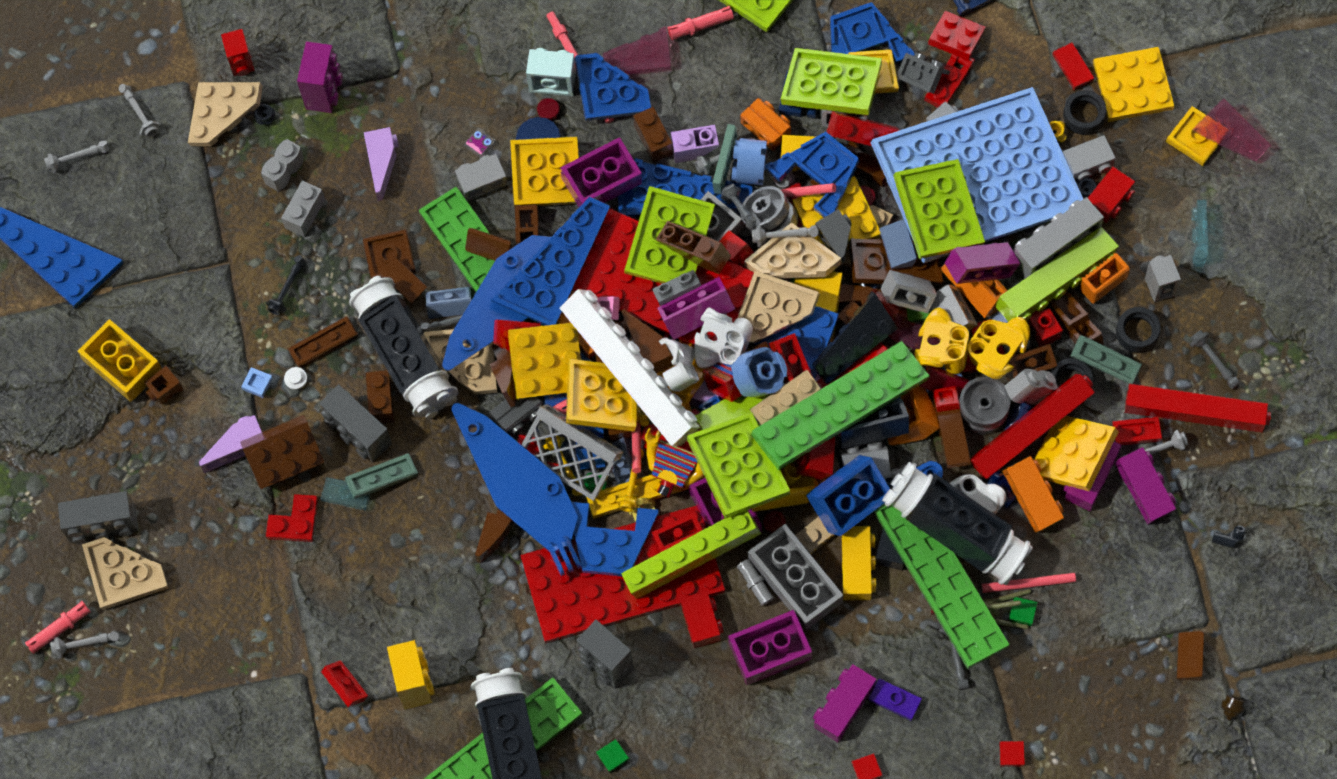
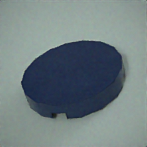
M541 117L530 118L522 123L516 135V140L560 138L559 129L554 122Z

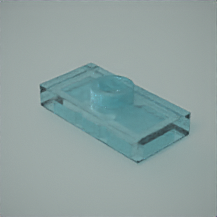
M327 477L320 499L324 502L366 511L370 494L354 500L345 481Z

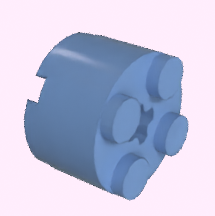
M744 138L735 141L733 159H737V162L734 161L731 181L742 184L763 185L767 141Z
M762 347L741 354L731 366L733 379L743 396L760 397L777 392L782 388L784 377L787 376V367L783 357L778 352L770 350L771 348Z

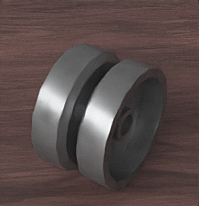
M766 186L757 189L742 204L757 219L753 229H756V225H760L766 232L782 231L791 222L797 225V211L788 201L785 194L777 187ZM766 238L763 244H766L772 238Z
M978 377L965 385L959 399L964 427L973 433L981 435L992 434L1002 428L1007 421L1011 403L1004 384L990 377Z

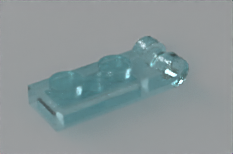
M1197 200L1195 208L1191 209V221H1195V229H1192V242H1196L1192 263L1196 267H1202L1208 256L1207 200Z

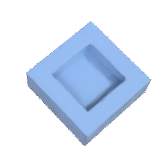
M251 367L241 388L246 392L263 398L273 379L272 375Z

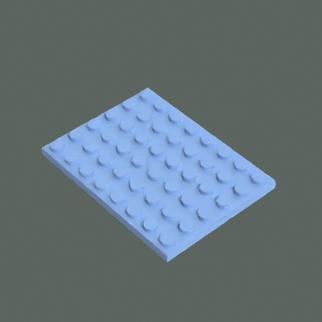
M1033 87L893 132L871 141L872 148L910 235L911 231L893 178L894 173L959 159L985 243L1051 221L1058 213L1063 214L1068 211L1069 206L1076 200H1083ZM950 253L922 258L921 260L924 264L950 255Z

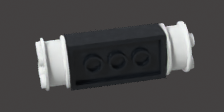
M375 276L368 284L351 292L350 306L358 311V321L400 393L403 394L406 401L411 402L414 408L413 415L415 417L431 419L438 414L439 410L454 404L457 401L458 390L449 383V374L442 367L440 360L408 308L403 296L400 293H396L393 279Z
M909 462L904 467L902 473H898L891 483L894 486L893 489H889L883 497L882 501L885 502V506H893L902 512L901 517L983 573L989 572L999 579L998 583L1000 585H1007L1013 577V573L1019 574L1025 563L1022 561L1033 548L1030 542H1023L1014 536L1011 525L938 475L929 474L927 476L916 468V463Z
M506 668L500 670V673L492 675L490 673L477 675V680L471 684V688L476 690L478 701L475 703V707L478 709L492 779H542L525 701L527 695L522 691L520 680L523 678L522 674L514 672L513 668Z

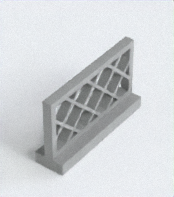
M548 404L540 406L536 412L537 417L527 433L522 446L526 449L530 442L537 441L540 454L534 456L536 458L541 456V462L557 474L561 481L591 500H596L614 465L620 460L624 452L582 425L566 424V415ZM541 421L548 424L549 435L540 437L538 426ZM563 434L567 436L569 446L559 449L556 435ZM551 437L555 450L544 453L541 439ZM582 446L586 448L589 458L578 461L575 447ZM570 449L574 462L563 465L560 451ZM556 453L559 466H549L545 455ZM602 458L609 464L605 471L597 473L594 459ZM590 461L593 474L582 476L579 463ZM575 465L578 478H568L564 467ZM594 477L596 487L593 493L585 488L583 479Z

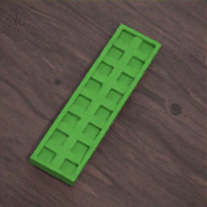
M455 187L419 209V213L473 290L477 292L495 261L466 251L467 232L469 228H473L488 234L490 233L458 188ZM527 318L525 321H523L530 323H538L530 318Z
M901 341L752 430L751 435L777 470H780L928 380L929 375Z
M884 503L874 510L882 527L967 669L1009 648L1008 641L955 553L901 517L902 512L893 506L887 507Z
M551 678L525 699L536 752L583 715L554 678ZM483 733L424 779H492Z

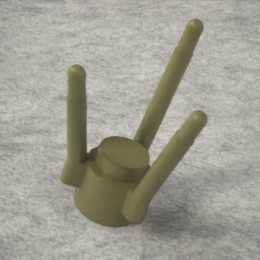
M1030 589L983 601L998 625L1022 629L1029 628L1026 624L995 619V617H999V608L1021 605V601L999 602L1030 594Z

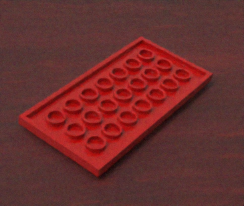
M609 208L572 291L576 292L578 289L590 290L597 297H619L620 313H622V310H625L641 322L671 335L658 310L660 305L653 292V288L658 287L662 283L624 273L639 221ZM727 261L720 274L698 265L696 275L701 285L720 277L735 307L734 310L725 315L731 317L732 323H734L738 318L754 272L730 261ZM703 326L678 337V339L695 346V335L697 332L701 333ZM707 332V337L710 340L717 341L715 333Z
M697 505L658 516L652 526L649 537L641 549L642 551L635 566L659 554L653 542V531L695 513L702 529H706L704 519ZM636 522L614 529L635 531ZM575 539V540H572V541H571V544H572V546H573V548H574V550H575V552H576V554H577V556H578V559H579V561H580L579 553H578V549H577V544H576V539ZM545 548L520 555L545 644L581 634L595 620L606 627L680 606L681 598L706 591L709 597L725 593L715 558L636 599L630 593L622 576L583 573L582 567L577 568L570 551L566 554L574 570L569 573L562 556H558L565 573L564 576L560 575L550 552Z

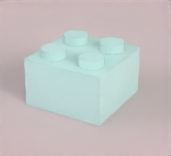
M543 48L529 49L526 70L529 92L573 96L576 78L574 53L565 50L554 52Z

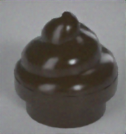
M1226 695V698L1222 699L1221 708L1224 710L1227 720L1230 721L1233 717H1238L1239 714L1244 712V700L1231 695Z

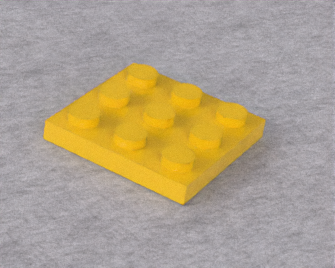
M1159 47L1093 59L1101 96L1106 104L1108 122L1174 109Z
M577 137L510 140L514 207L576 204L561 179V167L579 158Z
M853 176L837 210L839 209L842 215L846 214L852 223L850 239L880 238L881 234L877 222L856 177ZM826 193L806 195L793 200V206L803 227L810 228L816 222L823 219L814 210V206ZM818 235L816 237H813L815 240L824 245V243L821 241Z
M572 323L508 330L516 399L567 393L568 362L570 359L581 360L578 331Z
M570 359L568 362L566 424L635 431L637 403L609 368L600 362Z
M1065 416L1049 429L1035 459L1041 467L1042 471L1040 474L1043 480L1090 491L1118 434V430L1112 426Z

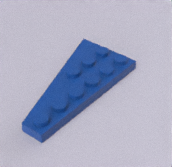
M636 158L634 161L642 173V184L618 196L619 213L630 218L641 216L649 186L701 200L709 191L729 209L737 208L733 202L728 204L720 198L722 194L714 193L711 176H700L692 174L691 171L661 164L654 165ZM726 180L725 187L734 184L741 189L739 201L742 204L753 193L752 186Z
M589 197L491 301L545 326L555 325L562 313L560 307L568 300L610 206Z
M0 207V240L75 309L124 264L122 259Z

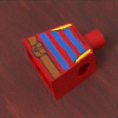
M717 363L703 370L702 373L708 391L730 402L742 396L733 379L732 365Z

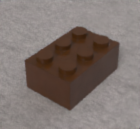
M304 415L240 441L260 490L324 463Z

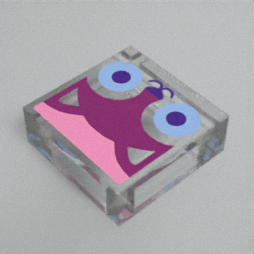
M478 127L464 145L481 158L496 144V141Z

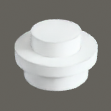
M294 367L285 373L284 381L288 388L298 390L305 386L307 375L303 369Z

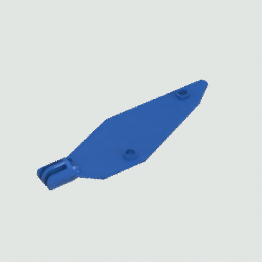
M531 235L495 260L449 337L442 367L445 370H452L494 341V320L523 322L527 319V317L492 302L491 299L501 291L506 283L522 269L526 262L551 237ZM463 344H468L470 347L465 348Z
M459 403L452 406L454 417L496 507L550 552L561 576H564L565 573L558 556H562L569 573L574 571L566 554L569 551L577 568H581L582 565L571 544L578 515L560 477L487 416ZM472 428H477L476 432H470Z

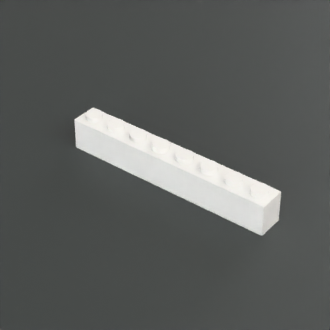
M578 289L560 307L561 311L670 445H683L687 441V436L695 433L700 428L696 423L697 419L694 414L688 410L686 411L682 406L683 402L680 397L668 389L665 379L658 376L653 370V364L641 356L639 347L627 339L625 330L620 325L614 323L611 319V313L597 302V296L590 290Z

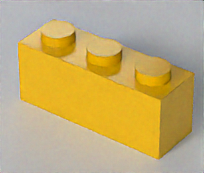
M853 526L842 535L843 600H871L872 593H876V578H871V570H875V556H871V548H875V534H870V526Z

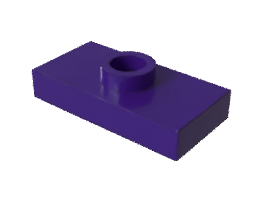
M878 679L869 697V701L912 721L922 698L882 679Z

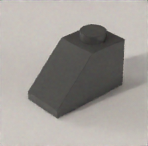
M838 209L816 222L815 226L819 229L818 236L824 245L841 257V267L844 265L852 223L846 214L842 215Z

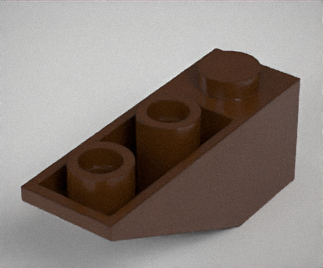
M670 221L666 222L656 238V241L700 267L717 274L721 273L731 257L721 242Z
M622 310L624 319L621 320V323L626 333L630 332L633 337L629 341L634 342L639 347L641 356L653 364L655 373L657 374L673 366L671 363L673 356L666 343L661 345L659 342L663 337L627 311Z

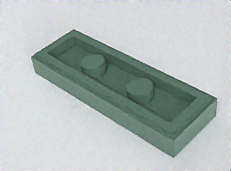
M727 125L712 182L714 193L722 194V190L725 187L735 141L738 137L735 125Z
M1083 335L1079 336L1071 354V357L1127 384H1134L1142 364Z
M408 453L346 476L345 482L355 500L416 477L418 472Z

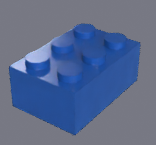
M858 455L806 494L828 533L842 536L885 502L882 499L890 488L873 459Z

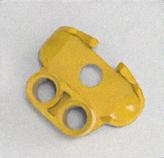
M935 308L929 313L919 331L918 336H923L920 349H915V358L922 366L928 365L941 368L945 364L948 372L958 374L966 366L969 331L966 327L952 322L950 315L945 309ZM931 337L940 339V343L937 345H930L927 341Z
M1021 317L1012 318L1008 323L996 320L983 322L967 345L971 363L976 365L977 370L993 379H1001L1005 374L1013 370L1014 367L1008 363L1018 348L1021 353L1025 352L1030 337L1029 325ZM989 332H995V333H996V334L993 335V336H987V334H988ZM1000 345H1008L1010 351L1005 355L999 354L997 348ZM976 350H983L980 354H974Z

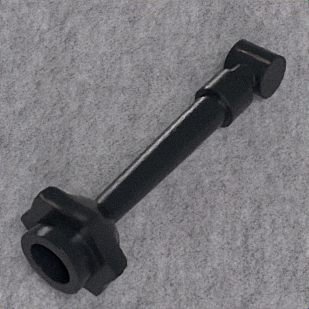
M301 255L295 257V264L292 266L291 273L278 298L270 299L265 303L268 306L267 310L274 315L286 312L282 301L294 279L300 273L301 267H304L307 263Z

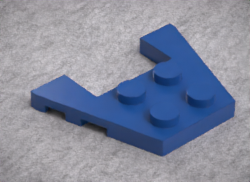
M872 2L830 16L831 52L842 54L863 52L887 43L889 49L892 50L895 64L902 62L906 53L915 55L913 50L909 49L903 42L902 37L893 30L889 22Z
M825 131L802 144L797 150L782 155V158L773 163L769 162L764 167L767 172L780 182L795 166H798L820 185L834 183L836 185V192L826 193L814 206V210L824 218L837 210L859 164V158Z
M571 502L578 515L574 535L583 573L622 576L621 573L634 567L642 551L641 549L650 535L652 526L658 518L659 511L656 509L637 508L635 531L587 527L589 503Z

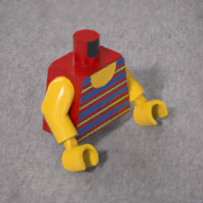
M651 428L648 429L645 434V440L647 441L646 453L649 469L652 471V476L661 479L657 493L670 497L674 485L685 488L704 477L693 451L681 446H671L664 439L658 441L661 432L658 430L656 436H653L650 433Z

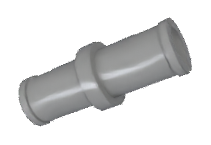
M750 559L743 561L737 566L748 583L746 586L749 590L752 589L760 605L764 606L770 603L774 597L763 581L765 579L763 576H759Z

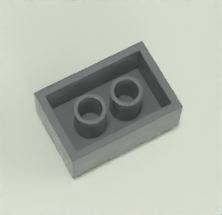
M339 384L319 403L322 410L320 414L325 418L323 420L324 423L331 430L336 428L341 433L339 435L341 439L348 445L352 443L357 448L355 450L357 454L364 460L368 458L373 463L392 445L387 428Z
M127 491L58 503L60 528L70 543L83 544L90 539L97 540L103 537L108 539L113 535L129 536L132 532L138 531L136 507Z
M597 620L576 640L577 650L581 659L580 663L588 671L593 669L599 675L597 678L605 686L611 685L616 689L634 669L631 650Z

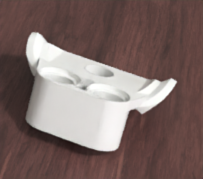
M710 307L707 308L700 319L704 322L701 333L697 332L695 335V362L699 368L704 369L715 365L717 362L732 365L746 351L753 332V326L745 318H738L732 323L731 317L718 313ZM707 332L715 333L717 341L710 340L707 337Z
M662 338L659 341L660 344L666 343L673 356L671 363L676 365L665 371L663 376L671 390L680 392L699 381L697 372L692 364L695 359L694 348L673 339Z
M962 475L950 482L952 486L993 514H996L1006 501L1005 491L996 484L986 485L977 476ZM966 479H969L972 483L970 491H966L963 487Z

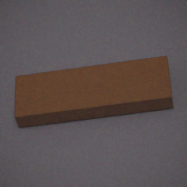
M348 316L287 349L297 367L303 368L359 336Z

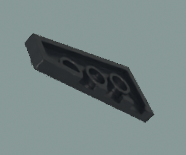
M870 292L866 297V302L862 307L857 308L853 313V318L840 329V334L836 339L830 342L813 362L812 366L825 384L831 382L898 329L876 293Z

